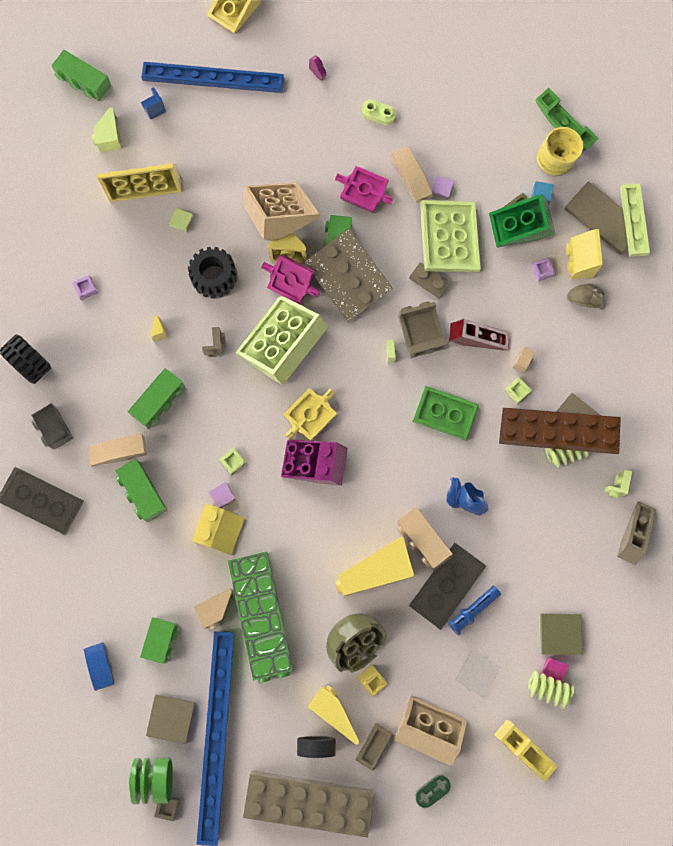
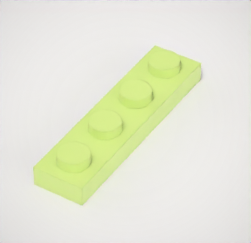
M622 185L620 192L629 257L649 255L650 248L641 185Z

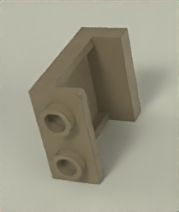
M427 301L419 304L417 307L407 306L399 311L398 319L410 358L444 350L448 346L447 338L443 335L436 313L435 302L430 303Z

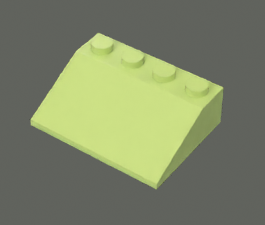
M280 295L235 353L272 380L284 385L328 326L319 314Z

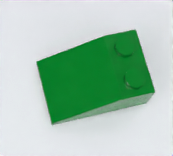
M542 194L489 212L497 248L537 241L555 235L548 200Z

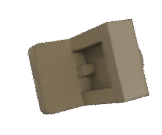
M212 327L213 346H203L202 351L208 357H217L219 354H223L222 344H226L225 333L221 332L220 327Z

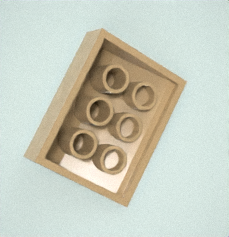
M297 182L244 186V208L263 240L273 241L284 238L320 218L319 212Z

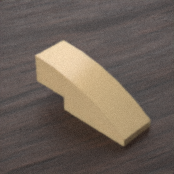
M407 146L392 152L393 165L399 172L402 183L415 203L432 197L428 182L409 147Z
M142 434L118 438L88 447L91 467L147 455L145 437Z

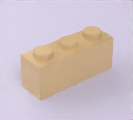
M417 507L397 521L399 525L398 531L403 537L407 536L410 539L409 545L415 553L419 551L423 556L421 561L427 569L431 567L435 571L453 557L452 552Z

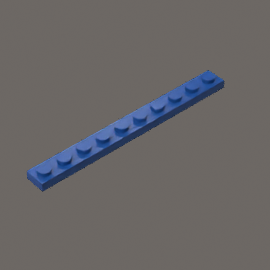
M214 631L196 845L218 846L234 632Z

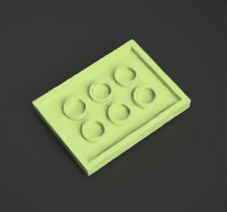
M422 200L420 209L425 271L479 272L481 267L475 202Z

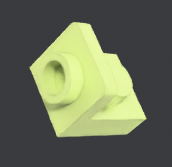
M621 471L615 478L614 484L617 487L608 486L604 492L609 493V496L613 498H621V496L627 495L632 471Z

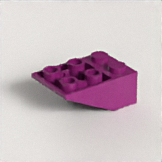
M287 440L281 477L342 486L348 448L337 442Z

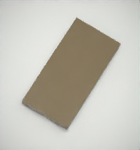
M588 181L564 209L591 231L599 229L600 238L619 254H622L628 247L623 208Z

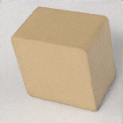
M524 347L513 368L524 373L535 352Z

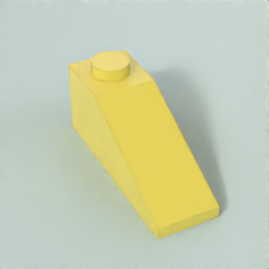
M322 685L309 703L308 708L354 744L358 745L359 739L339 698L336 696L338 692L329 685L326 688Z

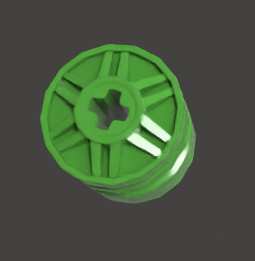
M171 757L156 758L153 768L149 758H145L143 763L141 758H135L129 776L131 803L137 805L141 800L143 804H147L150 794H152L154 804H169L173 788V764Z

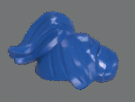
M450 478L451 486L446 499L449 506L452 508L461 507L465 511L478 516L488 511L489 508L484 500V492L482 490H477L470 482L465 483L461 487L458 478Z

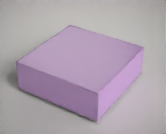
M436 176L431 191L432 195L448 199L454 181Z
M549 257L531 263L537 281L553 277L556 274Z
M90 275L72 282L80 300L98 293Z
M225 482L209 492L218 508H222L235 500Z

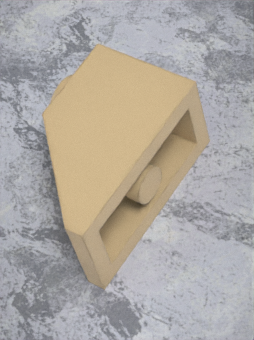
M231 588L194 606L204 629L209 627L210 630H213L221 625L220 621L225 619L234 593Z

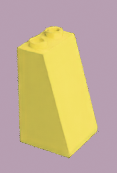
M404 538L396 539L338 575L339 580L335 581L338 594L342 593L344 597L414 577Z

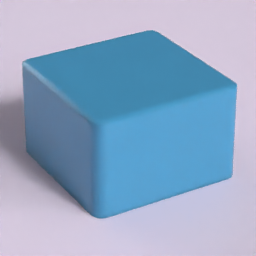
M535 181L531 197L542 194L548 200L549 205L554 185Z

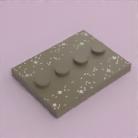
M349 228L304 261L307 267L315 271L313 276L348 323L393 290V287Z

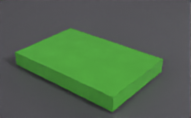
M425 386L412 422L467 441L479 404Z

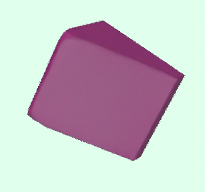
M547 658L542 674L546 675V679L552 677L554 682L556 680L562 682L569 665Z

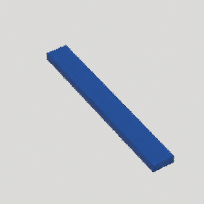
M143 62L141 79L142 81L282 93L284 74Z

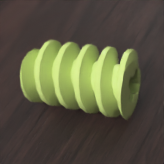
M545 448L549 462L555 464L557 468H560V462L566 466L567 459L574 463V456L581 460L582 453L586 458L589 457V453L585 451Z
M537 671L533 672L528 684V689L531 690V697H534L536 693H538V700L546 696V703L554 699L553 706H557L561 702V709L563 710L570 703L574 693V686L570 687L568 683L562 684L560 680L554 682L552 677L546 679L545 674L539 676Z

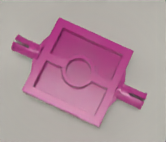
M355 166L353 172L348 177L339 173L335 177V181L344 184V189L340 195V199L370 213H374L381 201L390 205L393 203L394 198L384 194L389 182L388 179L358 166Z
M284 254L279 255L278 261L274 266L263 262L261 269L270 273L268 289L299 305L302 303L306 293L315 298L318 297L320 290L311 286V279L315 272L311 268Z

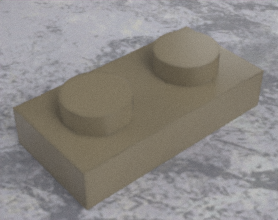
M421 262L409 277L410 280L439 299L451 283L435 271H425L424 264Z

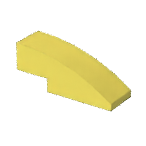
M506 720L494 734L544 782L558 767L509 720Z

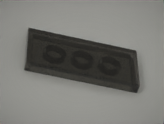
M14 467L0 492L1 504L63 535L67 534L84 500L17 467Z
M455 542L449 549L453 557L432 572L408 605L439 630L443 628L486 568L484 563Z

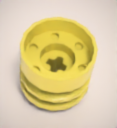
M568 127L553 129L537 152L539 167L545 173L552 176L566 174L583 151V141L580 135Z

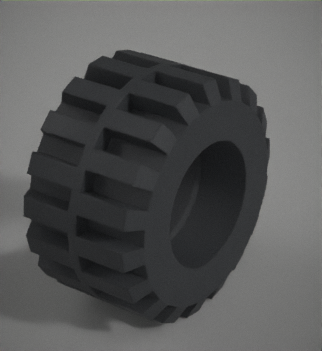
M207 247L205 251L203 248L200 249L199 254L195 253L193 255L194 260L190 259V266H188L189 277L194 289L196 288L199 294L202 293L204 297L210 295L213 299H215L216 295L219 298L223 297V293L227 295L230 293L229 288L233 290L235 287L234 283L237 281V271L231 255L227 254L224 249L220 251L219 247H214V249ZM211 266L221 267L223 272L218 278L209 280L203 277V273L207 268Z
M15 334L0 348V355L32 384H36L51 369L50 363L18 334Z

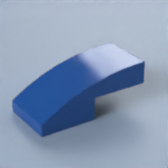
M102 642L84 648L86 664L94 690L97 691L114 685L112 667L108 662L105 644Z

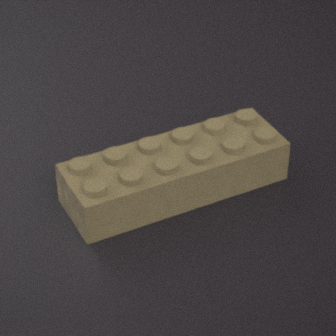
M251 771L243 818L368 838L374 792L372 789Z

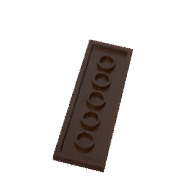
M503 408L499 444L619 454L621 417Z

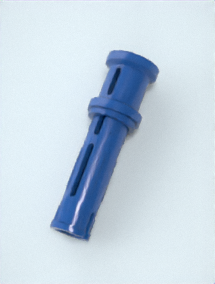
M492 585L489 590L467 609H461L460 614L452 621L448 620V625L459 636L467 625L474 623V618L496 598L501 596V592Z

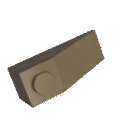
M639 501L636 503L620 544L618 558L636 565L647 552L656 513L655 508Z

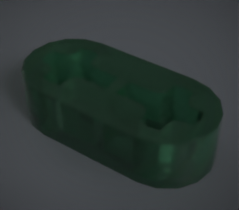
M441 774L436 775L416 791L415 800L417 804L422 808H428L450 791L451 783L449 779ZM438 780L446 781L444 790L438 788L436 791L433 790L438 786ZM432 791V794L428 796L429 801L427 803L424 800L419 801L422 792L428 794Z

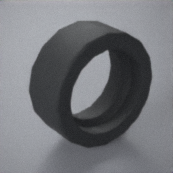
M326 736L299 737L297 739V756L306 758L336 756V738Z

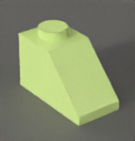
M112 107L106 111L94 126L95 135H92L94 146H98L100 152L122 149L117 116Z

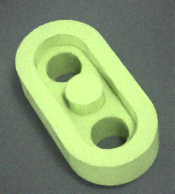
M367 100L362 105V115L368 120L383 125H391L396 120V110L392 106L374 100Z

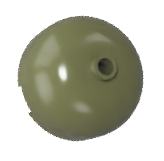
M362 613L352 614L341 619L331 629L327 637L326 651L329 659L338 671L349 670L353 673L364 668L377 657L374 653L380 646L385 645L387 634L373 617ZM358 648L367 657L366 659L361 660V656L357 652Z

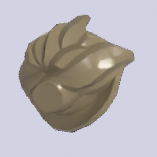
M590 283L578 285L567 294V299L570 302L584 307L600 308L602 310L605 302L602 296L604 292Z

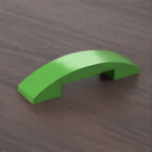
M549 87L536 98L535 101L554 128L568 127L580 135L583 141V151H586L599 139L587 126L583 128L559 104L560 98Z

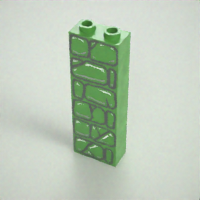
M267 551L228 560L253 681L258 680V683L270 681V676L278 675V679L290 676V672L294 669Z

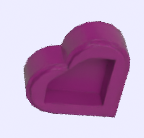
M316 55L309 59V69L319 80L325 78L327 74L321 59Z

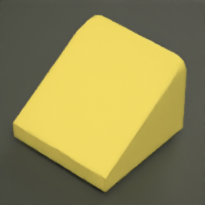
M158 315L154 318L151 338L154 342L167 338L162 320Z
M370 665L357 677L373 697L388 684L373 665Z

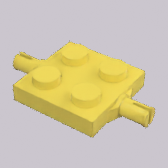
M308 388L283 414L292 425V428L285 436L291 440L297 433H300L309 441H312L337 415L328 403L335 393L329 389L323 396H320Z

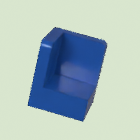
M154 87L151 88L153 96L141 102L150 120L166 112L163 101Z

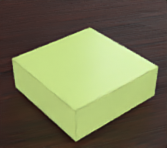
M175 208L169 226L187 232L194 216L192 213Z
M392 339L387 340L386 343L388 363H394L396 360L395 340Z
M518 377L504 391L518 404L532 390Z
M232 448L219 459L231 475L246 464V461L235 448Z

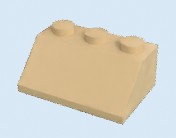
M410 696L394 741L452 766L461 750L467 720Z

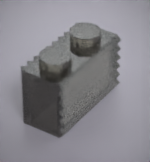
M50 403L31 414L34 419L31 421L32 425L37 431L40 430L43 436L40 438L46 447L49 446L55 450L74 438L54 404Z

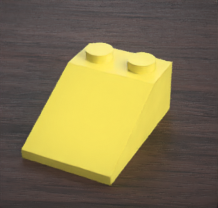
M214 0L207 16L236 34L258 8L262 0Z

